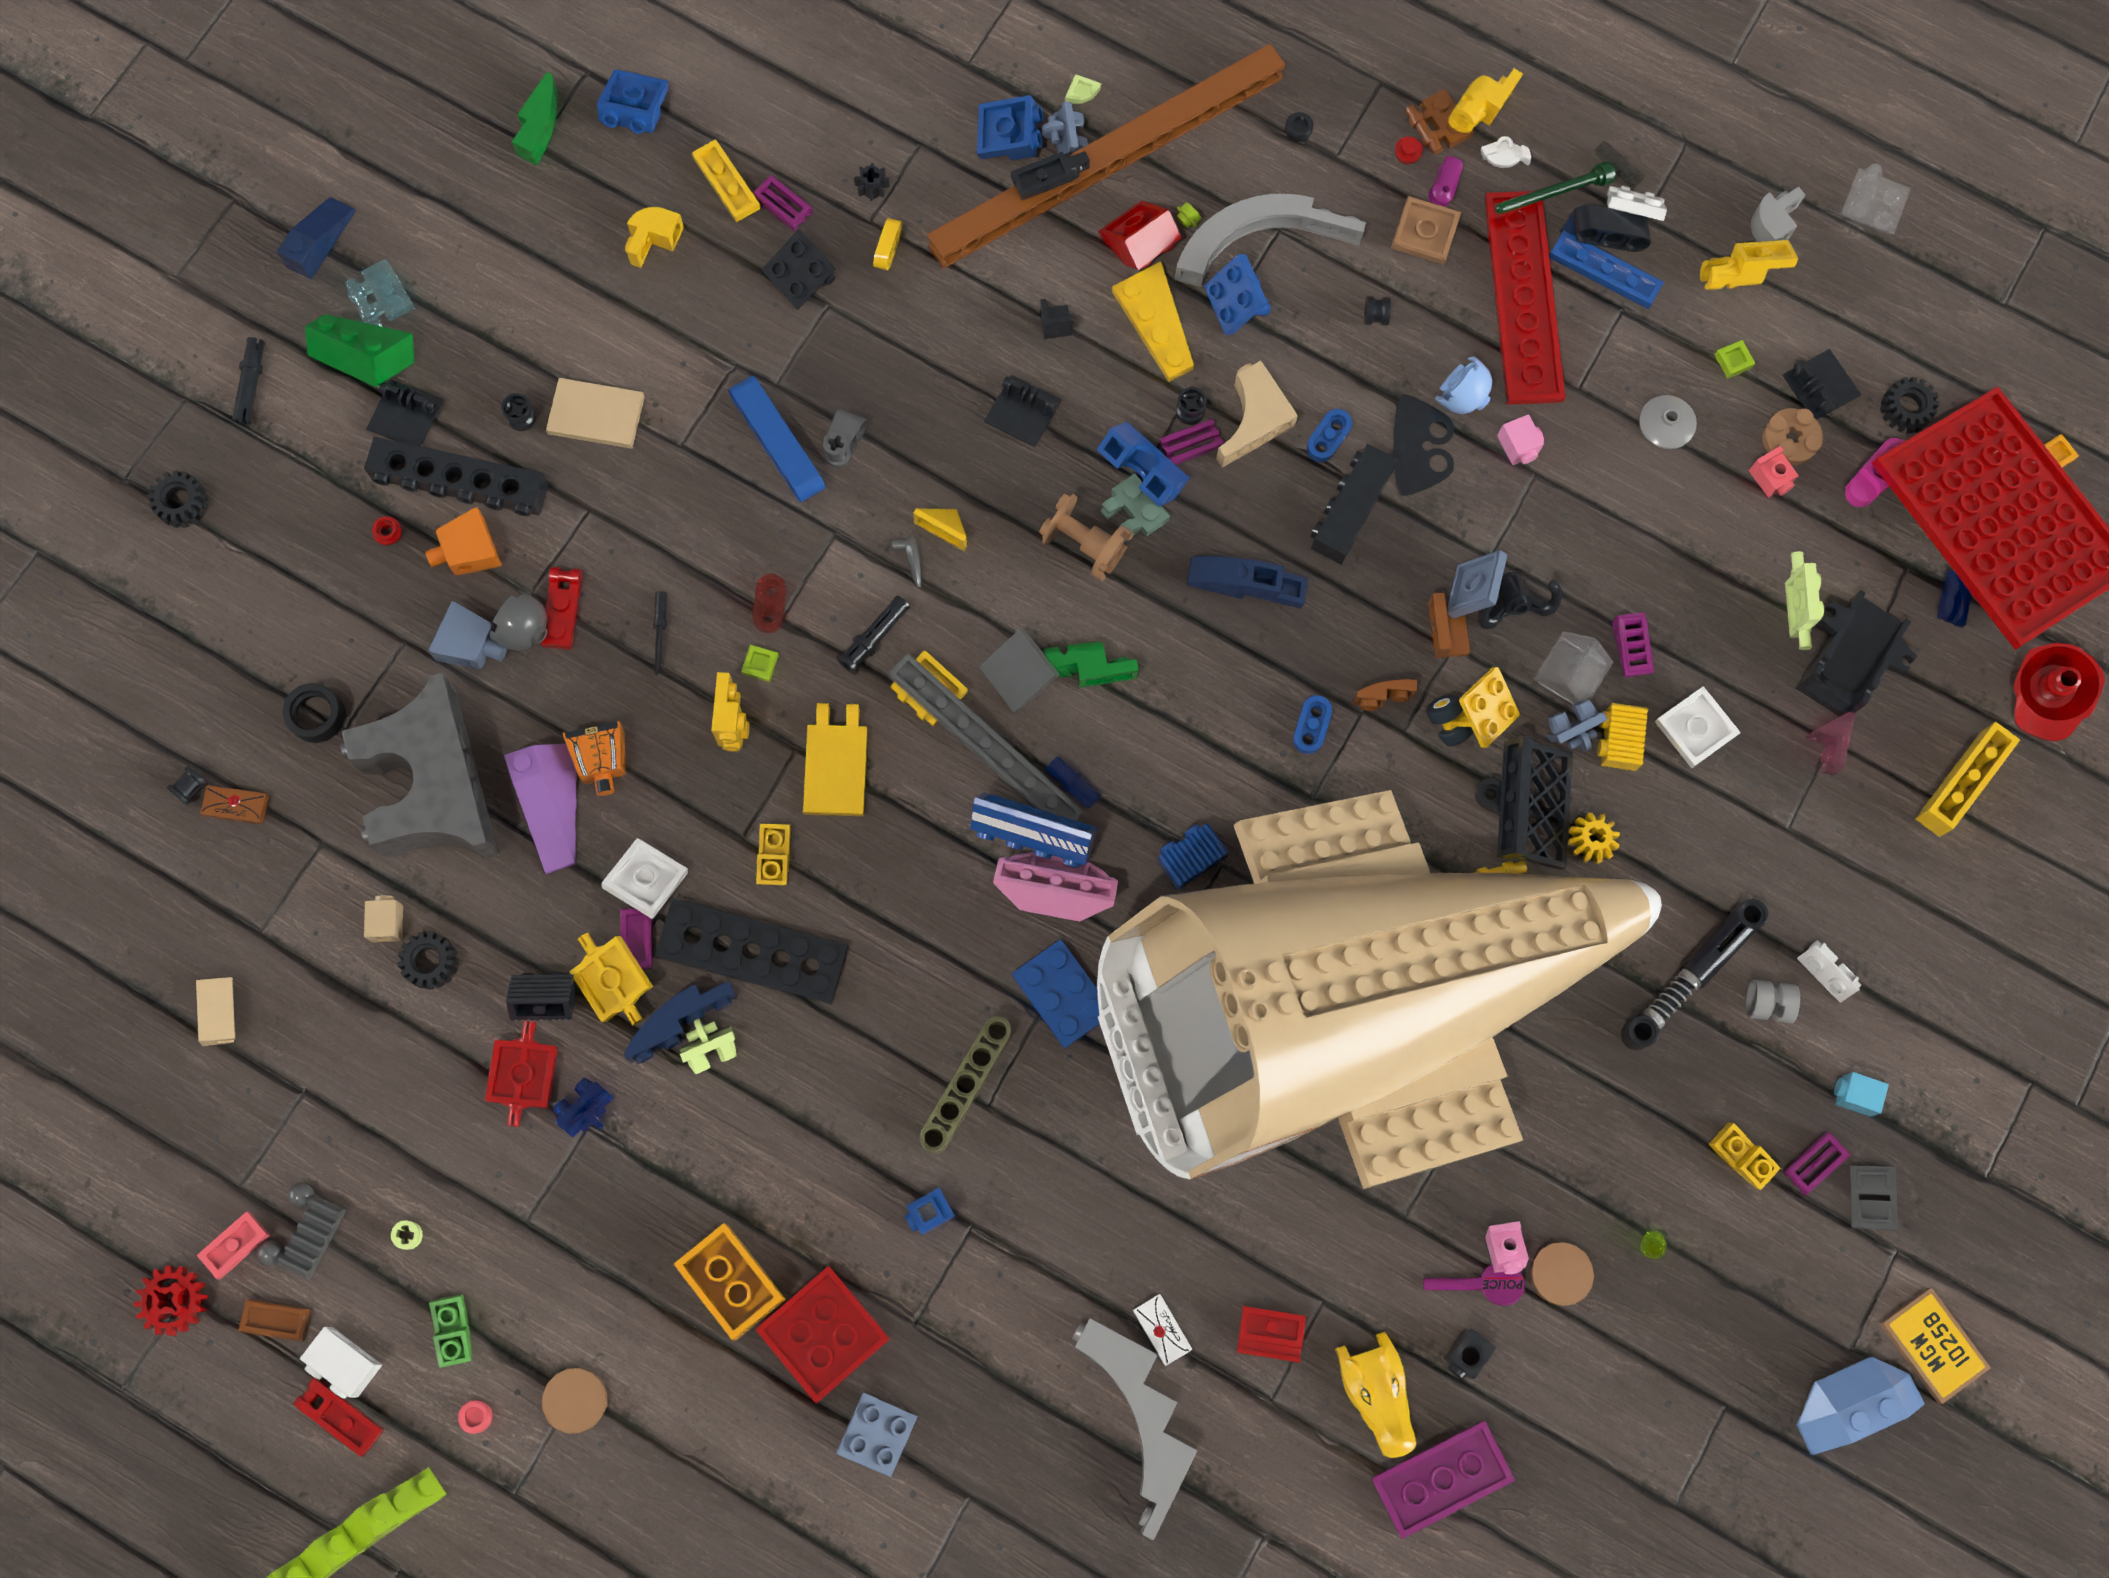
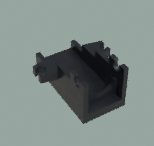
M1862 590L1851 599L1847 607L1832 601L1826 605L1824 610L1831 612L1832 618L1827 617L1823 613V617L1818 623L1830 634L1795 688L1844 720L1850 718L1868 703L1871 693L1880 684V679L1886 669L1904 675L1908 672L1910 666H1905L1902 663V658L1911 664L1917 657L1901 641L1902 636L1912 621L1906 618L1901 622L1863 598L1866 593Z

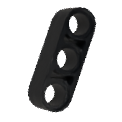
M1582 205L1577 207L1572 213L1575 238L1580 243L1630 252L1643 251L1651 244L1646 216L1596 205Z

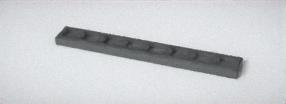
M908 652L887 673V676L1032 807L1076 821L1084 814V811Z

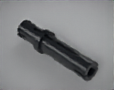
M248 337L246 339L244 359L239 364L241 375L231 420L234 423H238V420H241L240 425L251 424L258 378L263 373L261 361L266 342L260 339L259 343H256L257 338Z

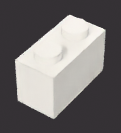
M324 1327L300 1358L301 1361L307 1364L304 1369L310 1375L319 1380L324 1377L332 1384L329 1388L343 1399L347 1396L359 1397L382 1366L380 1362L334 1327Z

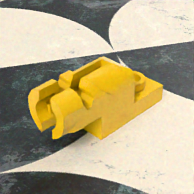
M1514 68L1508 78L1503 75L1499 82L1485 75L1474 80L1449 116L1448 122L1451 127L1459 132L1469 133L1480 121L1490 126L1512 94L1523 73Z
M1789 240L1735 243L1731 257L1711 258L1702 263L1700 280L1701 282L1708 281L1704 287L1706 290L1722 289L1724 286L1727 289H1732L1737 286L1759 285L1763 283L1768 269L1795 267L1798 256Z

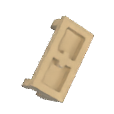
M233 978L196 980L199 1043L202 1046L233 1043L236 1040Z

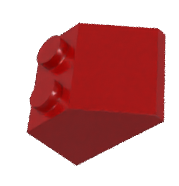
M1142 200L1098 231L1100 237L1124 265L1137 270L1149 266L1155 257L1170 251L1174 244L1182 239L1169 209Z

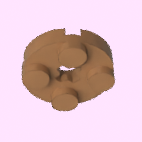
M1788 408L1778 411L1767 422L1762 434L1763 445L1767 453L1781 446L1784 450L1782 452L1792 466L1808 462L1823 444L1821 427L1814 418L1813 413L1808 409ZM1790 431L1798 435L1797 443H1794L1793 439H1787L1786 435Z

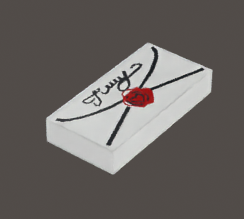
M1160 1294L1133 1310L1164 1366L1192 1350Z

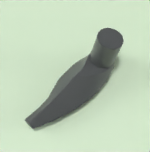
M910 534L907 539H893V551H907V560L911 566L913 579L917 588H920L921 567L917 539L913 534Z

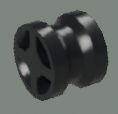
M1367 296L1364 307V324L1371 325L1374 322H1378L1382 326H1388L1391 313L1390 297H1383L1381 300H1378L1373 296Z

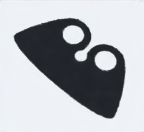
M1403 394L1399 399L1394 423V457L1398 459L1394 470L1396 484L1402 496L1416 494L1435 486L1449 477L1454 468L1453 458L1446 450L1432 448L1426 451L1422 446L1427 441L1433 445H1442L1450 441L1454 433L1452 421L1435 407L1406 394ZM1436 421L1443 422L1447 426V434L1443 438L1432 436L1429 430L1432 423ZM1435 455H1441L1447 460V468L1442 472H1436L1430 467V459Z

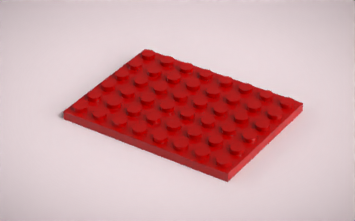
M1999 387L1982 395L1872 462L1878 473L2015 650L2109 590V526Z

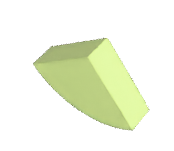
M1075 74L1065 97V102L1080 104L1093 99L1099 93L1101 83Z

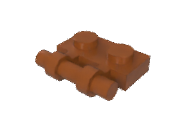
M1446 89L1422 100L1420 108L1423 112L1418 111L1414 104L1405 109L1409 117L1408 122L1413 129L1419 131L1423 137V144L1426 148H1430L1434 155L1441 153L1444 149L1440 142L1444 141L1448 149H1451L1472 138L1474 130L1469 133H1462L1452 128L1449 124V116L1456 104ZM1431 122L1436 131H1432L1427 123Z

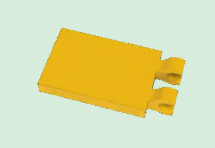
M817 703L816 725H807L804 815L864 816L868 728L867 726H859V704H847L846 726L829 725V704Z

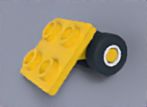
M1492 667L1460 699L1456 695H1445L1431 702L1426 709L1431 723L1442 724L1444 730L1439 732L1438 736L1446 746L1458 745L1467 740L1474 732L1480 747L1487 748L1520 715L1498 667Z

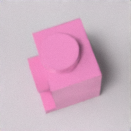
M1520 1221L1489 1226L1485 1239L1494 1272H1504L1505 1274L1521 1272L1526 1267L1529 1258L1521 1233ZM1513 1245L1514 1250H1508L1505 1247Z

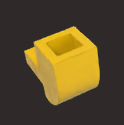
M648 207L636 212L627 222L631 236L626 242L625 251L627 252L630 264L641 268L652 244L673 252L684 229L680 214L660 207Z

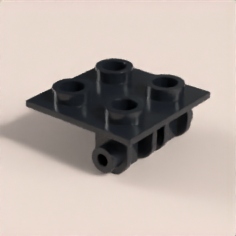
M798 229L765 265L762 271L791 304L799 310L822 283L830 285L835 280L833 274L836 268L808 237Z
M1830 349L1807 362L1804 360L1799 361L1794 365V369L1782 375L1804 408L1810 410L1816 420L1861 396V393Z
M1011 374L1010 377H1005L1002 383L1004 388L984 422L1035 448L1062 400Z
M394 380L383 382L379 386V392L383 396L366 430L394 441L422 446L444 399Z

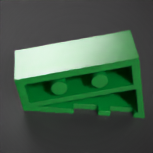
M324 314L305 325L308 356L374 387L379 386L414 363L413 333Z

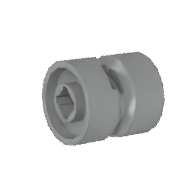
M1758 979L1750 981L1745 999V1011L1748 1018L1768 1020L1771 1016L1775 1022L1793 1024L1796 1021L1800 1008V990L1797 985L1777 983L1774 986L1771 981Z

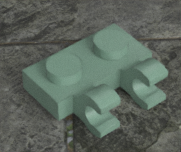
M1134 473L1112 489L1111 494L1114 497L1102 503L1103 508L1100 511L1108 520L1124 509L1131 519L1125 521L1119 527L1125 526L1133 532V536L1142 531L1147 537L1166 524L1170 516L1162 506L1159 507L1139 489L1142 481Z

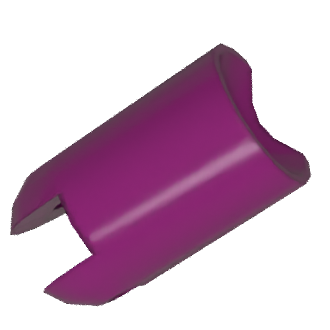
M1446 156L1443 163L1439 164L1433 187L1428 192V198L1431 203L1446 207L1453 200L1464 166L1463 162L1458 158Z

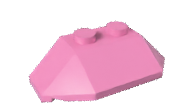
M1028 852L1009 858H999L993 883L1019 910L1080 922L1114 906L1118 880L1113 877L1110 878L1103 870L1089 862L1086 865L1081 864L1080 868H1076L1062 863L1063 858L1052 856L1051 859L1037 856L1034 852Z

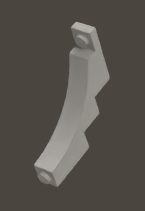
M1089 1318L1086 1324L1083 1322L1079 1323L1072 1339L1077 1341L1074 1348L1090 1357L1113 1379L1132 1411L1142 1451L1140 1495L1154 1502L1152 1508L1148 1506L1145 1508L1138 1524L1143 1526L1140 1531L1141 1534L1154 1541L1197 1450L1163 1432L1178 1402L1144 1385L1157 1354Z

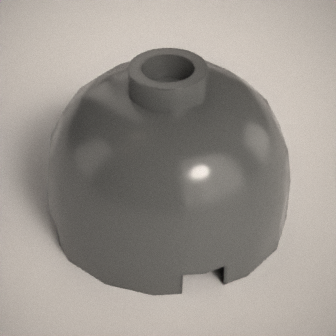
M523 590L519 591L521 595L518 598L511 595L501 606L493 620V623L497 625L496 631L490 630L489 634L491 640L513 651H523L531 648L534 644H540L548 632L546 629L547 613L544 606L534 596Z

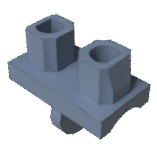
M1064 101L1062 108L1049 116L1048 123L1042 126V135L1045 138L1051 139L1052 144L1056 145L1057 153L1063 151L1064 154L1070 153L1071 155L1088 145V140L1085 136H1078L1076 134V131L1079 132L1083 127V113L1073 111L1071 102Z
M1584 699L1572 706L1577 720L1570 723L1565 711L1555 713L1547 718L1552 731L1547 734L1550 743L1557 741L1561 744L1574 737V739L1567 742L1571 750L1578 746L1583 752L1592 749L1590 740L1596 738L1597 733L1594 729L1588 732L1585 731L1607 721L1604 712L1596 711L1589 699Z

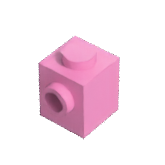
M1529 414L1503 424L1497 435L1512 465L1521 461L1523 464L1532 462L1539 456L1538 454L1544 445L1543 433L1539 427H1535Z

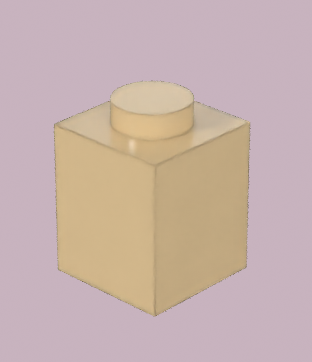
M387 895L376 896L375 901H365L364 938L372 943L403 941V905L394 900L393 896Z

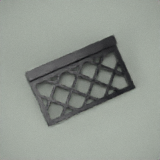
M1526 736L1504 741L1497 857L1503 859L1516 858L1556 869L1566 868L1573 753L1534 743L1533 738ZM1532 751L1536 753L1541 761L1536 767L1531 762ZM1555 757L1562 759L1561 772L1559 774L1550 762ZM1543 768L1546 769L1552 779L1546 785L1538 774ZM1531 778L1539 789V792L1534 796L1530 793ZM1554 785L1560 792V800L1557 803L1549 791ZM1542 796L1550 807L1546 813L1542 812L1536 802ZM1529 808H1531L1538 819L1532 825L1528 821ZM1552 814L1558 820V829L1556 831L1553 830L1547 820ZM1540 825L1548 835V838L1543 843L1535 832ZM1527 837L1530 838L1536 848L1532 853L1526 852ZM1551 843L1557 850L1556 860L1552 859L1546 850V847Z

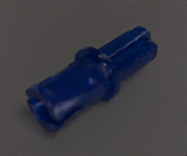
M1060 756L1053 759L1047 766L1046 771L1064 786L1063 790L1065 792L1070 791L1087 808L1092 807L1098 801L1099 794L1081 778L1082 774L1080 772L1075 773Z

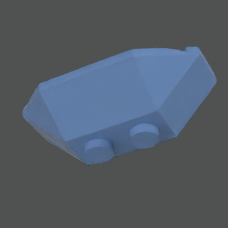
M1868 1357L1815 1381L1805 1402L1802 1415L1799 1417L1796 1425L1810 1454L1815 1455L1854 1443L1898 1423L1915 1413L1924 1405V1402L1909 1373L1874 1357Z

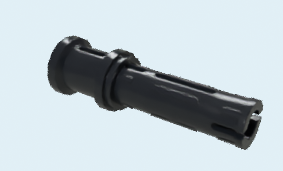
M896 595L862 635L854 636L852 639L853 643L843 654L837 655L836 659L840 665L851 674L856 675L859 672V666L868 656L872 657L875 654V646L906 611L910 609V605L902 597Z

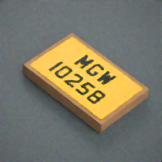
M1932 1288L1925 1289L1879 1323L1938 1404L1948 1401L1991 1368Z

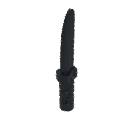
M663 591L655 593L656 608L653 629H656L655 675L659 674L663 630L667 627V593Z

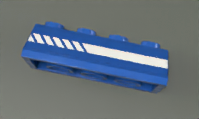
M984 792L974 799L970 829L977 831V836L991 841H994L995 837L1006 840L1005 845L1011 848L1022 850L1023 846L1035 849L1034 854L1037 856L1051 859L1052 855L1063 858L1062 863L1080 868L1081 864L1086 865L1090 860L1099 827Z

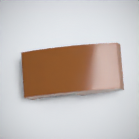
M1391 680L1370 685L1357 691L1353 699V705L1360 706L1362 710L1375 711L1383 707L1387 697H1390V700L1394 702H1406L1408 699H1412L1417 692V680Z

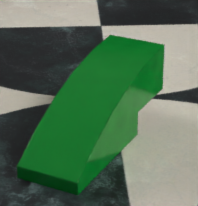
M548 71L517 114L522 128L512 141L517 156L535 166L539 163L548 146L557 114V86L552 73Z

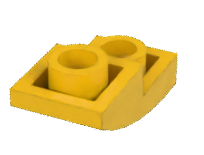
M760 824L756 884L787 885L791 824Z
M1728 1122L1709 1143L1712 1149L1757 1190H1761L1781 1169L1761 1146L1754 1145L1735 1123Z

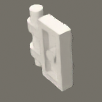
M1609 186L1607 192V205L1609 208L1664 221L1667 212L1664 204L1665 199L1654 197V193L1645 192V194L1630 191V187L1621 186L1617 188Z

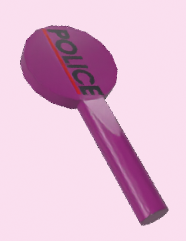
M1492 1264L1484 1270L1481 1278H1423V1290L1482 1291V1294L1488 1301L1503 1307L1513 1305L1519 1301L1525 1287L1521 1272L1515 1274L1495 1273Z

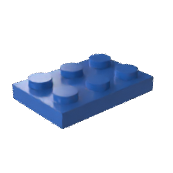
M1061 939L1011 974L1064 1050L1100 1025L1098 1020L1100 1013L1097 988Z

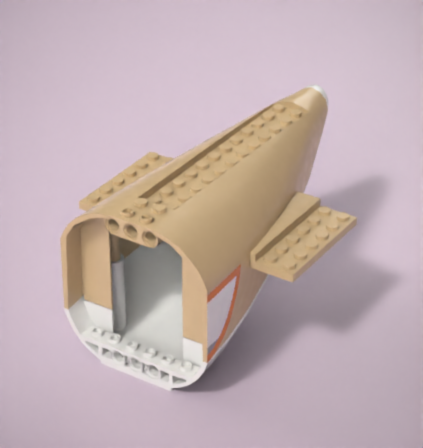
M1391 790L1240 820L1233 826L1254 884L1160 896L1111 933L1102 948L1098 966L1097 991L1100 1013L1098 1020L1136 1134L1141 1136L1151 1153L1168 1171L1179 1177L1192 1179L1247 1160L1338 1119L1362 1187L1366 1189L1523 1141L1501 1079L1508 1076L1493 1036L1556 997L1642 937L1659 917L1662 907L1661 896L1646 883L1627 879L1515 873H1430L1419 842L1411 844Z

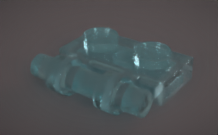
M387 259L361 271L366 281L358 284L352 278L345 282V286L348 289V297L352 303H356L360 310L359 316L364 323L381 326L378 320L379 315L385 313L388 320L392 321L415 309ZM373 293L377 301L370 305L366 297Z

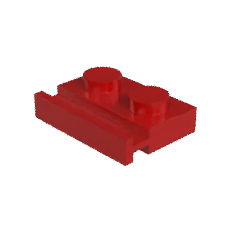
M1242 1306L1236 1353L1300 1363L1306 1316Z

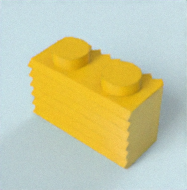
M1611 703L1606 711H1602L1607 721L1600 724V728H1604V738L1598 742L1597 756L1602 757L1601 766L1636 771L1643 764L1648 708Z

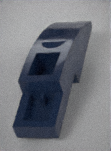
M1193 556L1190 558L1186 585L1239 599L1248 595L1301 609L1305 603L1308 578L1284 572V566L1233 557Z
M727 981L703 994L694 984L667 1001L650 1016L635 1034L624 1052L626 1059L630 1063L636 1061L637 1064H641L654 1057L653 1052L663 1047L665 1050H668L682 1043L681 1038L686 1036L682 1024L686 1022L688 1025L694 1024V1020L699 1018L702 1020L705 1017L704 1013L714 1008L716 1011L722 1010L733 1003L731 999L737 997L730 982Z

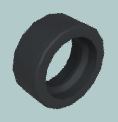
M309 683L301 685L290 692L284 701L282 715L284 723L296 737L305 742L320 743L328 741L339 732L344 723L345 711L343 703L331 689L322 684ZM321 697L330 704V717L319 728L312 730L303 728L297 721L298 709L309 698Z

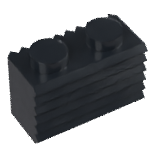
M530 972L522 975H511L506 998L510 1020L514 1021L517 1019L520 1021L523 1019L526 1021L530 1019L533 1021L536 1019L539 1021L542 1019L545 1021L549 1019L551 1021L552 1019L558 1020L559 1018L561 1020L572 1019L577 992L574 975L563 972L547 975H536Z

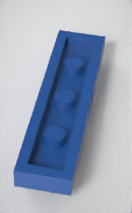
M1564 230L1549 255L1550 259L1647 309L1652 305L1664 283L1593 245L1578 242L1574 235Z

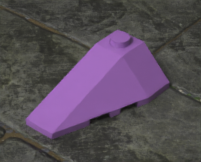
M533 745L504 755L545 873L549 874L575 865L576 782L578 773L567 745Z

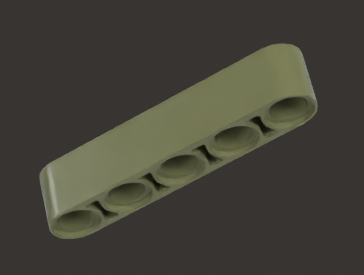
M1000 1016L992 1017L985 1023L921 1130L920 1143L927 1153L932 1155L939 1154L947 1148L1011 1038V1026L1005 1018ZM995 1025L1003 1026L1006 1030V1035L1000 1040L991 1038L989 1035L991 1027ZM980 1051L987 1052L991 1058L990 1062L985 1066L976 1065L973 1061L976 1053ZM963 1078H970L975 1083L974 1089L969 1093H962L957 1088L958 1082ZM949 1104L955 1105L959 1110L958 1116L953 1120L944 1119L941 1115L944 1106ZM932 1131H937L943 1136L942 1143L937 1147H930L925 1142L927 1134Z

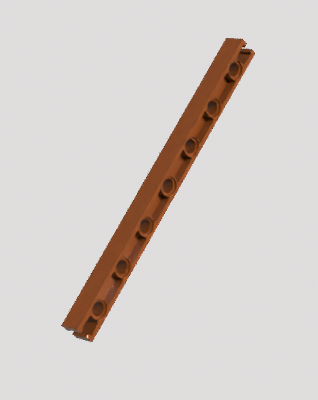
M1268 44L1072 153L1071 156L1086 151L1090 160V168L1079 173L1078 178L1021 201L1015 186L928 233L927 238L930 242L928 243V248L942 269L952 265L1283 79L1281 71L1285 69L1286 64L1273 46Z

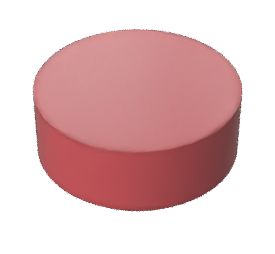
M480 1400L465 1403L458 1413V1423L467 1433H481L492 1422L490 1406Z

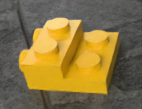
M717 672L711 731L718 746L722 747L723 750L736 752L740 751V748L743 747V739H748L749 721H746V713H742L740 708V692H737V684L733 683L729 673Z

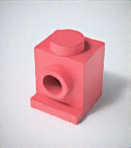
M1781 446L1757 459L1748 470L1768 498L1777 492L1781 496L1795 487L1793 482L1799 476L1782 452L1784 450Z

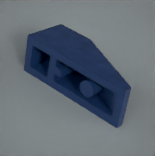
M332 197L325 200L290 230L277 250L285 266L312 279L356 212L355 209Z

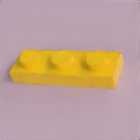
M716 139L692 152L693 159L736 223L760 209L759 202Z

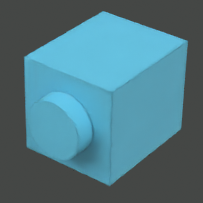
M1855 1072L1848 1073L1836 1082L1834 1088V1095L1837 1096L1835 1105L1869 1117L1881 1114L1889 1084Z

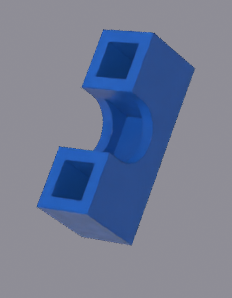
M1128 422L1111 428L1096 449L1117 469L1125 466L1136 471L1144 480L1139 489L1159 507L1174 500L1190 479Z

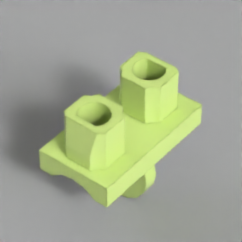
M700 1018L694 1020L696 1030L686 1033L689 1042L698 1038L700 1040L680 1048V1056L683 1063L687 1061L695 1074L710 1068L705 1053L713 1049L717 1050L722 1062L737 1056L734 1043L735 1034L732 1027L730 1026L708 1036L707 1034L718 1030L715 1022L703 1026Z

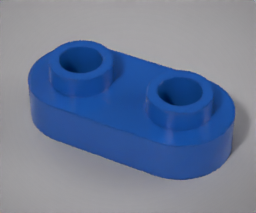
M1334 409L1325 415L1308 440L1307 453L1311 459L1317 462H1326L1334 456L1352 427V419L1346 411ZM1338 424L1341 429L1335 430L1332 428V425ZM1323 446L1326 451L1319 452L1316 447Z
M1322 696L1308 698L1301 709L1293 736V744L1303 754L1317 752L1321 748L1332 715V706ZM1311 710H1319L1321 716L1314 717L1311 714ZM1304 736H1309V737H1311L1312 740H1313V743H1312V744H1306V743H1304V742H1303V737H1304Z

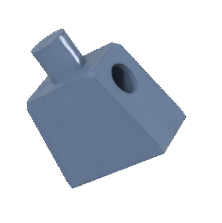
M452 601L428 652L439 662L481 669L487 657L502 661L506 655L507 648L491 640L490 630L496 631L493 624Z

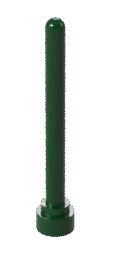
M1609 161L1596 164L1590 173L1500 202L1495 206V211L1498 214H1503L1590 184L1599 186L1611 184L1615 181V169Z

